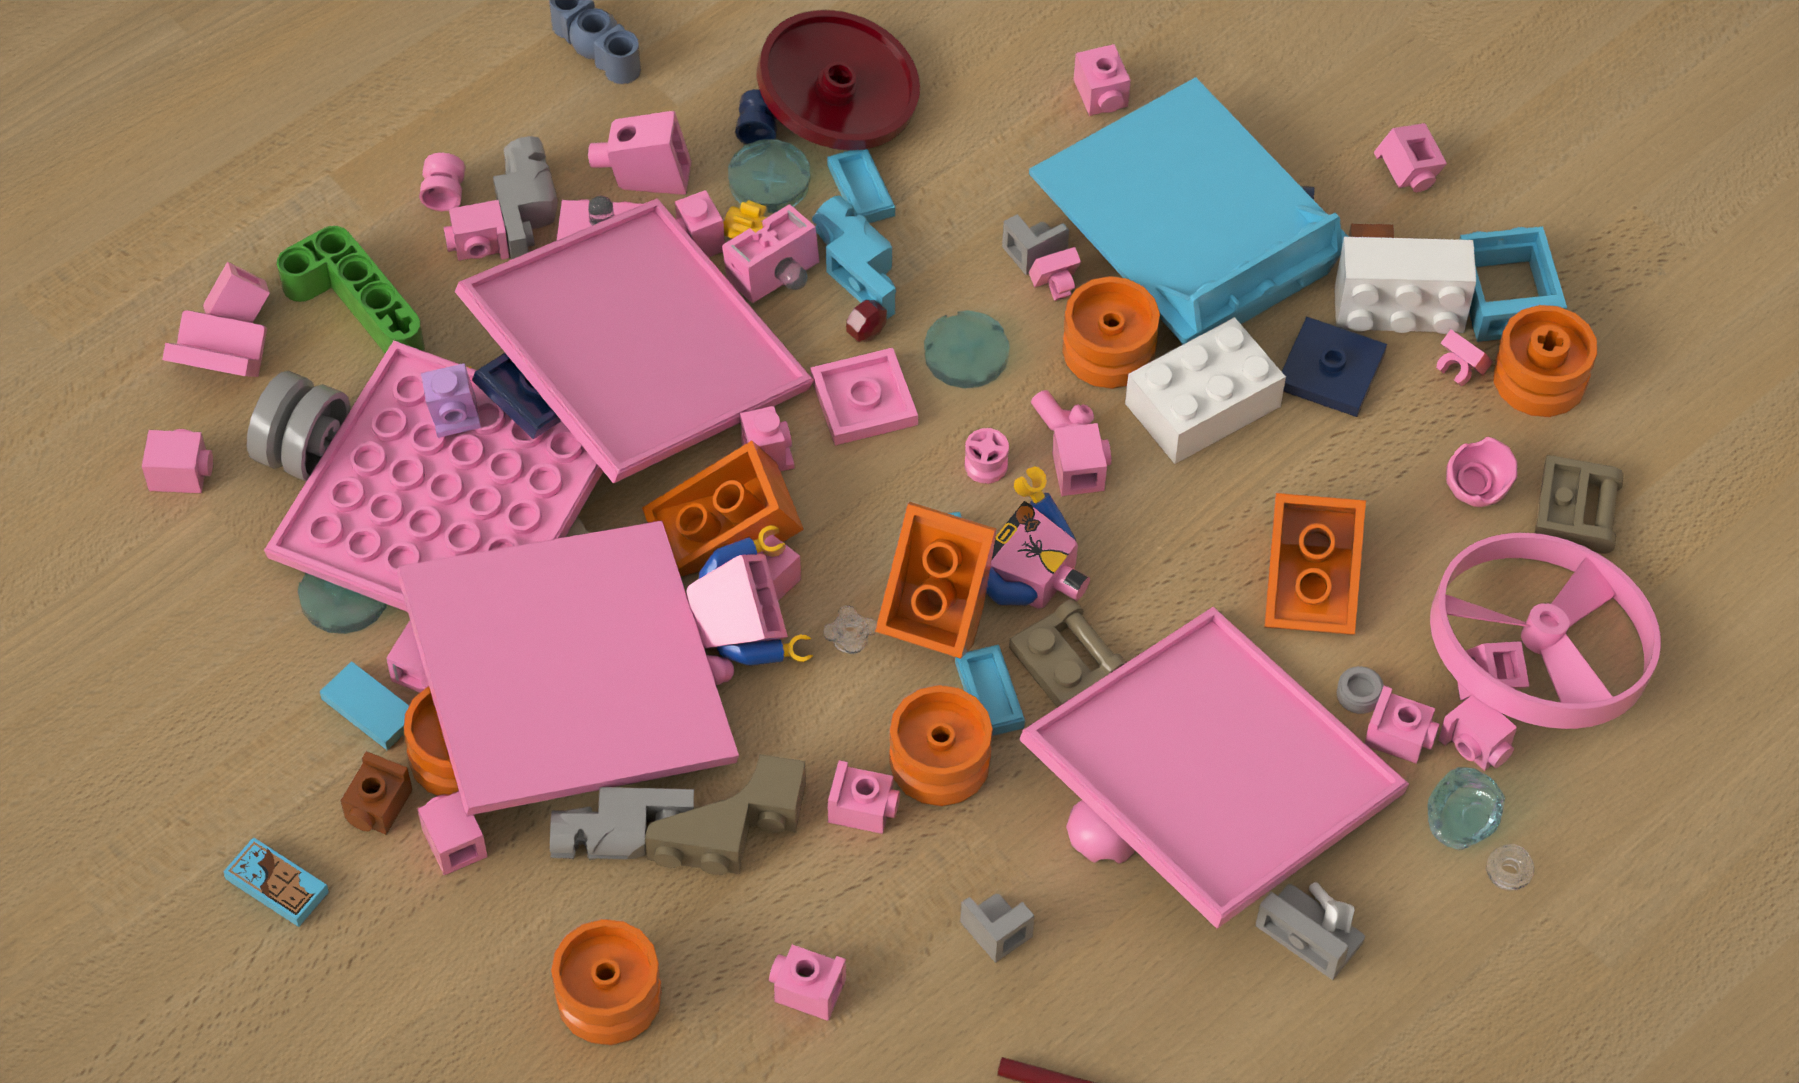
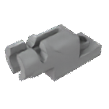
M527 136L510 142L503 150L505 155V174L493 176L496 200H499L511 260L528 253L527 247L535 245L532 229L552 224L557 211L558 198L549 166L545 160L544 147L539 137Z
M600 787L599 812L592 811V807L564 811L552 810L550 858L574 859L576 856L575 852L579 845L582 844L586 846L589 860L636 859L645 856L647 822H654L693 810L694 789Z

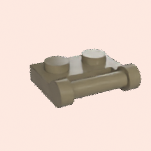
M1547 455L1544 463L1535 533L1554 536L1585 545L1597 553L1613 551L1615 549L1616 534L1612 529L1617 491L1623 485L1624 473L1622 470L1613 466ZM1588 483L1595 484L1600 489L1595 526L1583 524Z
M1074 599L1065 601L1054 613L1014 635L1009 641L1011 651L1057 708L1127 663L1120 654H1114L1082 616L1084 611ZM1069 627L1100 667L1091 672L1059 632Z

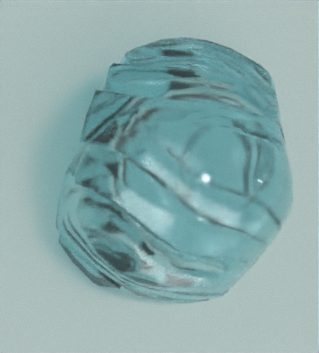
M1457 767L1451 770L1439 781L1428 799V822L1433 836L1442 844L1458 850L1468 848L1491 836L1500 825L1504 809L1505 796L1502 790L1491 777L1475 768Z

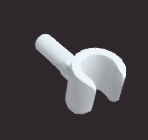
M1312 883L1309 886V891L1325 910L1322 927L1330 932H1334L1335 928H1338L1346 933H1350L1355 908L1350 904L1335 901L1319 883Z

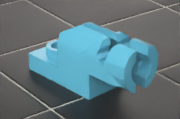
M840 195L834 196L824 202L812 218V221L816 224V233L827 245L826 272L860 303L864 300H876L887 310L888 319L895 314L896 289L891 279L886 275L892 268V246L884 236L867 222L864 216L860 214L851 216L855 211L852 205Z

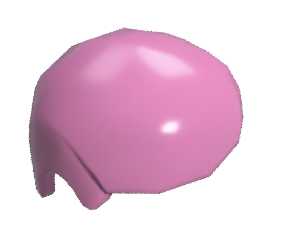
M1486 437L1475 443H1464L1454 452L1446 467V483L1455 497L1474 507H1485L1501 501L1517 479V460L1511 449L1491 437Z
M1083 800L1073 806L1066 825L1071 845L1087 859L1094 863L1101 859H1112L1117 863H1122L1135 852Z

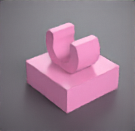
M1069 248L1036 259L1029 271L1034 288L1049 283V288L1055 301L1071 296L1070 290L1075 289L1072 276L1081 263L1076 248Z
M1450 330L1441 342L1450 353L1444 354L1438 360L1436 368L1445 373L1451 364L1459 363L1461 370L1454 381L1463 386L1470 380L1472 368L1481 375H1484L1493 361L1483 351L1453 330Z

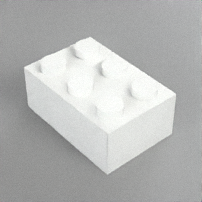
M1344 237L1334 287L1336 327L1357 332L1382 330L1398 333L1420 331L1448 334L1450 330H1453L1457 333H1464L1476 285L1473 240Z
M1234 317L1129 373L1125 404L1172 462L1176 464L1281 407L1286 376Z

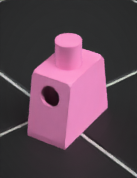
M675 111L616 119L611 124L608 142L590 143L588 158L591 168L612 167L617 184L623 190L686 194L691 159Z

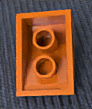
M752 440L642 507L647 523L663 522L680 577L699 572L718 548L748 537L752 540L758 539L760 531L766 526L772 525L779 528V533L774 536L782 542L804 530L777 462Z
M1276 493L1264 627L1355 635L1366 500Z
M909 502L875 632L961 659L972 648L985 604L997 529Z

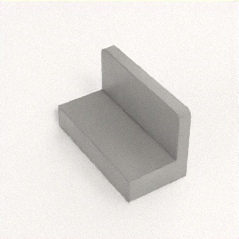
M1288 884L1278 896L1270 892L1259 906L1255 926L1332 980H1334L1361 947L1365 939V935L1352 925L1350 933H1346L1338 928H1335L1334 932L1324 929L1322 923L1325 910L1322 908V905L1292 884Z

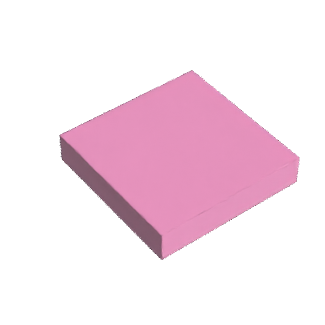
M893 348L810 368V374L814 380L813 386L835 446L918 425V413Z

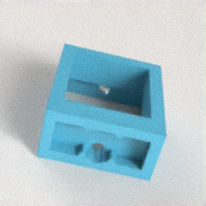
M1543 226L1532 228L1517 227L1511 230L1494 232L1477 231L1471 234L1460 235L1459 240H1473L1475 270L1476 267L1529 261L1539 295L1538 297L1485 302L1476 270V285L1469 315L1477 342L1501 339L1509 319L1523 309L1538 305L1559 306L1567 310Z

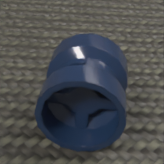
M759 89L746 91L741 96L739 103V113L741 116L738 117L736 123V137L748 146H768L776 138L777 118L765 104Z

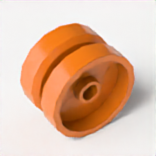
M1112 276L1092 279L1074 291L1066 305L1062 352L1066 365L1077 378L1097 387L1111 389L1127 386L1129 373L1155 360L1160 318L1155 298L1144 286L1126 278Z
M1538 305L1523 309L1510 318L1502 333L1499 352L1494 364V384L1501 398L1518 411L1531 416L1541 417L1564 414L1578 405L1587 390L1590 373L1597 357V339L1590 325L1572 311L1559 306Z
M942 685L919 689L902 700L892 716L889 763L894 781L906 795L924 804L946 806L961 803L979 791L988 778L993 731L988 711L980 701L960 688Z
M428 686L414 697L405 713L404 737L407 745L408 764L414 779L427 792L437 796L451 795L458 792L459 788L430 687Z
M601 919L582 924L564 937L554 953L551 973L561 1020L570 1031L590 1043L614 1045L632 1040L648 1029L659 1012L662 989L655 948L640 929L624 921Z

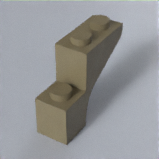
M759 754L758 763L751 780L736 795L652 822L648 826L645 836L647 860L655 861L657 864L668 868H676L680 865L701 868L703 871L713 875H723L726 873L740 874L750 825L758 826L760 829L771 833H779L783 830L796 832L806 786L805 761Z

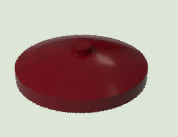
M813 10L784 20L768 35L757 63L758 87L765 104L772 114L785 127L798 136L812 143L832 149L865 150L891 141L909 124L919 100L920 80L918 71L905 47L881 26L866 18L847 12Z

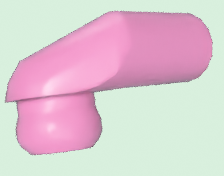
M1048 390L1037 393L1031 401L1033 407L1052 431H1054V428H1061L1074 423L1090 424L1094 419L1093 411L1084 404L1081 406L1075 405L1071 411L1061 409Z

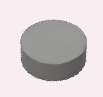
M1362 666L1349 668L1339 678L1336 692L1337 699L1350 712L1357 714L1369 713L1375 710L1384 686L1383 681L1370 668Z

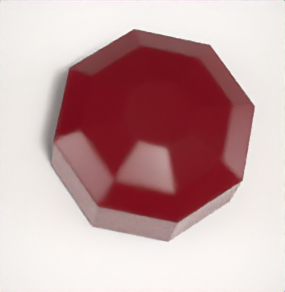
M864 300L852 310L847 318L846 332L858 342L871 341L880 334L886 325L887 310L876 300Z

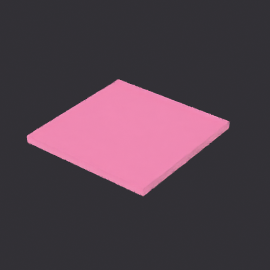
M658 198L458 282L455 290L459 298L613 483L740 423V413L776 406L809 390L814 381Z
M662 521L398 566V579L466 816L600 790V787H617L737 763L739 754Z
M1214 607L1025 728L1020 737V741L1217 929L1405 794L1409 785L1406 780Z

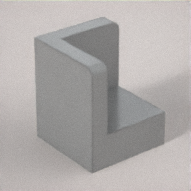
M1018 214L1005 220L1003 223L1002 247L1025 275L1029 274L1036 259L1068 249L1069 229L1064 223L1051 229L1046 222H1040L1029 228Z
M994 894L980 905H977L971 897L961 902L960 922L995 963L1033 937L1034 914L1023 902L1012 909L1000 894Z

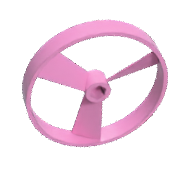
M1501 534L1480 540L1465 548L1451 561L1445 570L1430 611V626L1435 647L1447 669L1466 690L1486 705L1507 716L1548 728L1578 729L1592 727L1622 715L1641 697L1660 656L1661 636L1655 613L1649 601L1634 581L1600 554L1572 541L1544 534ZM1496 559H1534L1574 571V574L1551 604L1541 603L1534 606L1526 622L1446 594L1448 585L1461 573L1473 566ZM1612 598L1619 603L1632 620L1639 634L1644 652L1643 676L1632 687L1614 697L1566 634L1569 627ZM1447 615L1524 626L1521 632L1522 642L1534 653L1541 654L1560 702L1530 696L1513 689L1491 676L1463 649L1454 635Z

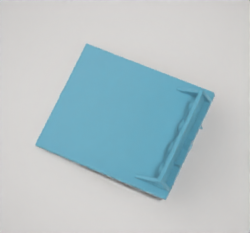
M1196 77L1029 169V175L1123 278L1144 286L1155 298L1160 312V319L1180 340L1182 345L1234 317L1240 324H1243L1324 277L1339 259L1344 237H1349L1341 229L1340 217L1336 213L1327 214Z

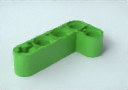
M339 226L323 228L286 248L278 256L277 268L285 296L290 300L305 302L332 288L384 353L387 352L393 340L425 351L418 315L345 228Z

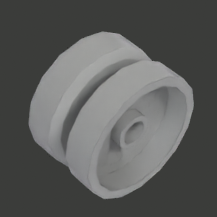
M291 371L279 373L269 382L252 413L247 433L249 457L273 469L283 467L284 471L289 475L307 481L350 412L351 407L348 396L342 391L324 384L314 387V383L311 380Z

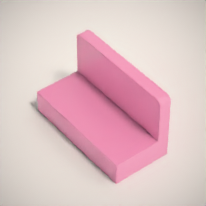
M185 310L182 313L177 344L165 343L162 360L241 376L258 377L267 328L260 324Z

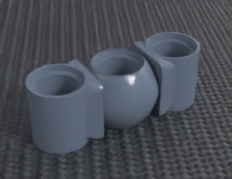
M549 0L552 30L556 35L565 38L569 44H572L578 54L587 59L595 60V66L598 69L604 70L606 77L614 83L627 84L639 77L641 65L638 38L634 33L625 30L621 24H618L613 15L604 10L596 9L593 0Z

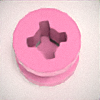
M982 428L968 436L965 443V471L971 479L979 483L991 484L1005 476L1008 470L1009 442L1006 436L992 428Z

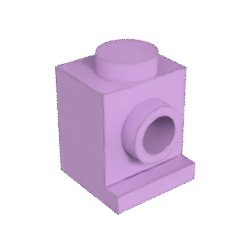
M465 363L421 373L426 404L434 422L438 438L481 428L475 392Z

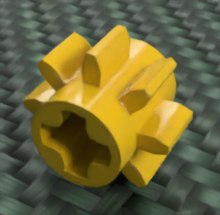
M749 200L747 203L742 201L740 208L731 206L723 222L724 236L733 239L749 228L754 232L762 229V220L767 218L764 216L767 207Z

